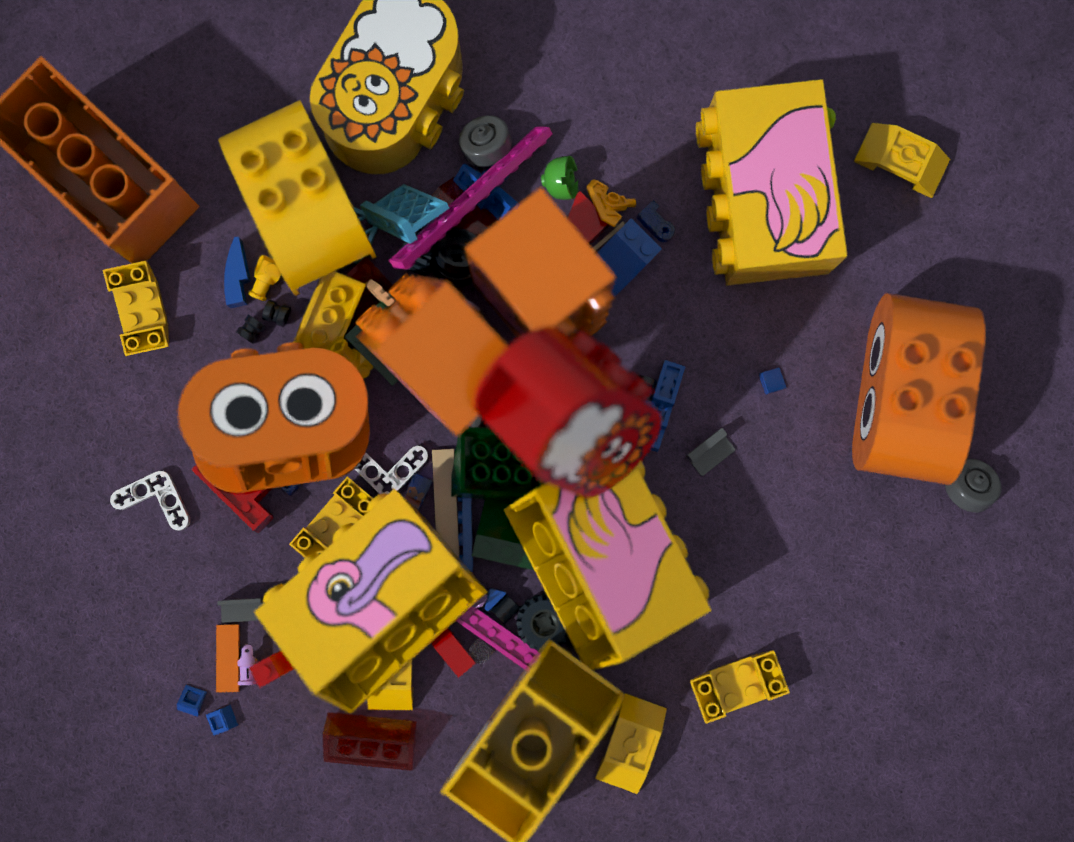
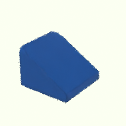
M780 368L759 374L766 395L786 388Z
M492 587L489 588L484 609L489 611L507 592Z
M185 685L177 702V710L198 717L207 691Z
M231 705L206 715L213 735L238 726Z

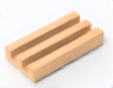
M369 279L365 283L368 290L386 306H390L394 302V299L375 281Z

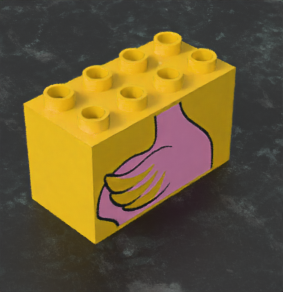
M823 80L715 91L710 106L701 108V121L696 122L698 148L708 147L709 149L706 154V163L701 165L703 189H714L712 206H707L706 209L709 232L719 231L720 234L717 248L712 249L714 274H725L726 286L829 274L847 257Z
M642 461L618 484L598 496L584 498L547 483L503 509L581 662L591 670L623 662L712 611L706 601L709 598L706 584L700 577L693 576L685 560L688 552L684 542L679 536L672 535L664 520L666 517L664 503L657 495L650 493L643 480L645 468Z

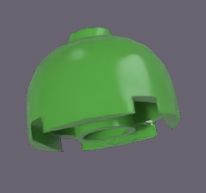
M562 156L554 158L548 163L544 174L541 176L543 187H546L548 193L556 199L570 200L576 198L578 181L575 182L573 171H577V166L573 157Z

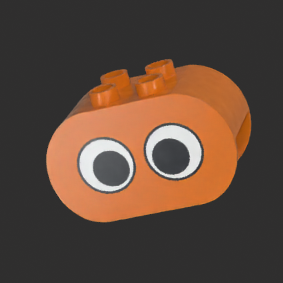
M890 293L882 296L875 309L867 338L852 441V458L856 470L950 485L958 478L966 461L971 443L985 345V322L982 311L979 308Z
M285 343L277 347V353L259 355L255 349L236 350L231 353V359L213 362L197 372L186 385L179 402V425L185 441L192 450L198 469L208 482L227 492L243 493L340 478L357 467L363 459L369 444L370 425L367 391L359 371L350 361L338 353L322 348L304 349V345L301 343Z

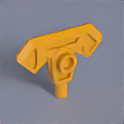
M591 180L586 187L601 220L613 227L622 218V215L616 211H623L627 207L636 206L635 199H625L624 196L614 192H610L607 195V185L598 180Z

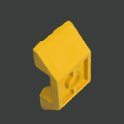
M872 123L853 162L872 171L878 166L914 183L913 190L932 198L950 158L936 143L900 126Z
M148 261L103 270L108 292L113 291L123 329L120 338L125 356L169 347L167 317L157 279Z
M348 476L333 492L334 496L307 527H303L289 543L304 558L312 554H321L333 543V536L339 528L348 523L355 524L368 512L367 507L373 498Z
M774 650L745 657L689 680L705 724L726 717V713L764 699L770 701L790 693Z
M412 660L367 699L368 710H413Z
M625 693L605 756L602 757L595 779L638 794L647 777L656 751L667 708Z

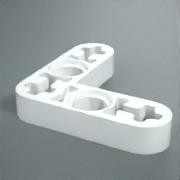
M422 446L411 448L388 473L365 453L362 460L366 462L368 458L370 462L365 464L362 470L358 468L362 466L359 463L355 470L379 494L384 493L382 491L384 487L381 483H378L376 486L374 482L378 481L382 474L386 476L382 480L387 484L392 482L391 488L399 491L427 462L428 452ZM422 450L424 452L422 454L424 459L422 461L416 460L413 464L417 467L413 470L411 465L405 462V460L408 458L411 461L415 457L413 452H420ZM403 465L407 466L409 469L408 476L400 478L397 475V469ZM375 466L378 469V475L372 479L368 478L366 475L367 468Z
M157 471L115 491L111 495V505L119 510L128 509L156 495L171 528L181 531L185 530L190 524V516L171 475L167 472ZM158 476L166 477L167 480L164 481L165 486H162L160 484L153 486V488L155 489V491L153 492L152 486L150 485L148 480H150L151 483H155L159 480ZM144 484L147 487V493L140 497L136 493V488ZM130 489L131 495L133 496L135 501H133L132 498H128L124 500V505L120 503L117 504L116 501L119 499L118 495L120 494L121 496H127L130 494L128 492V490ZM172 494L176 497V504L173 507H168L165 504V498ZM179 507L181 508V510L177 511L179 517L185 518V520L182 521V526L174 523V521L177 520V517L175 513L170 514L169 511L176 510Z

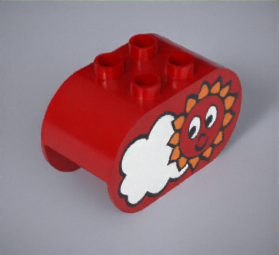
M550 326L525 334L513 342L495 359L482 377L474 396L475 412L519 456L538 479L584 498L598 496L623 480L649 452L661 427L659 411L646 400L654 390L637 374L628 372L620 365L622 362L621 358L602 342L598 343L582 329L574 337L558 327Z

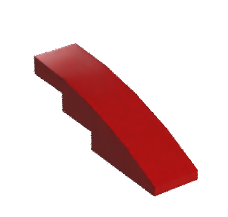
M449 628L431 642L432 646L458 678L476 664Z

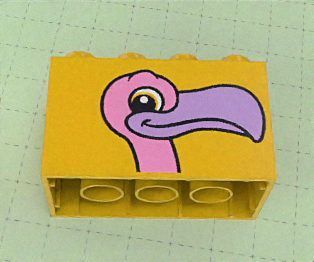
M396 489L392 490L389 494L382 493L373 498L367 507L368 512L355 524L348 523L339 528L333 536V543L321 554H312L305 558L298 567L299 573L287 584H279L271 588L263 597L264 604L254 612L312 693L350 714L487 593V590L427 519Z

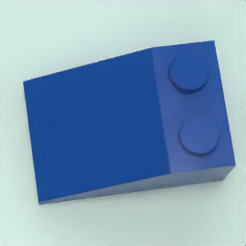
M632 218L597 253V256L615 276L611 294L614 297L662 250Z

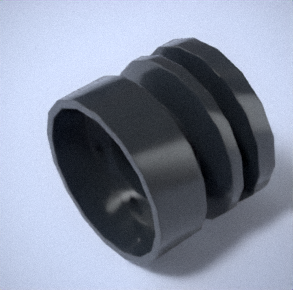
M453 228L446 232L444 238L436 242L433 272L438 280L448 282L451 287H463L472 282L465 248L478 238L473 232L466 229Z

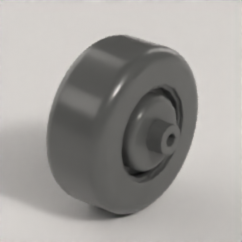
M486 115L475 118L465 125L459 136V146L469 163L475 166L486 167L494 165L509 153L512 147V136L507 124L501 118Z
M971 458L966 459L954 483L945 485L948 496L958 507L975 513L983 512L990 508L999 499L1002 491L1001 481L995 470L987 463Z

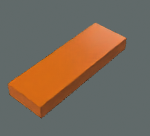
M240 624L216 625V692H239L240 667L237 666V661L240 659Z

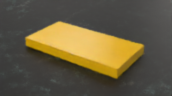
M337 271L320 277L293 342L303 344L304 349L322 348L331 350L334 342L344 339L366 284Z

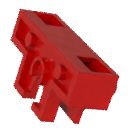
M197 465L191 469L253 531L260 533L274 519L259 503L273 488L243 493L227 492L208 482L201 474Z

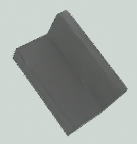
M723 428L719 429L686 455V458L701 476H704L735 451L734 446L726 438L727 433Z
M263 598L217 601V605H221L222 623L258 621L259 618L254 612L264 604Z

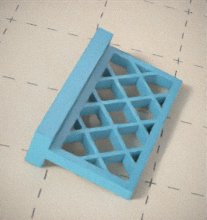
M405 184L375 204L365 201L360 205L369 224L410 244L417 240L414 232L449 209L447 202Z

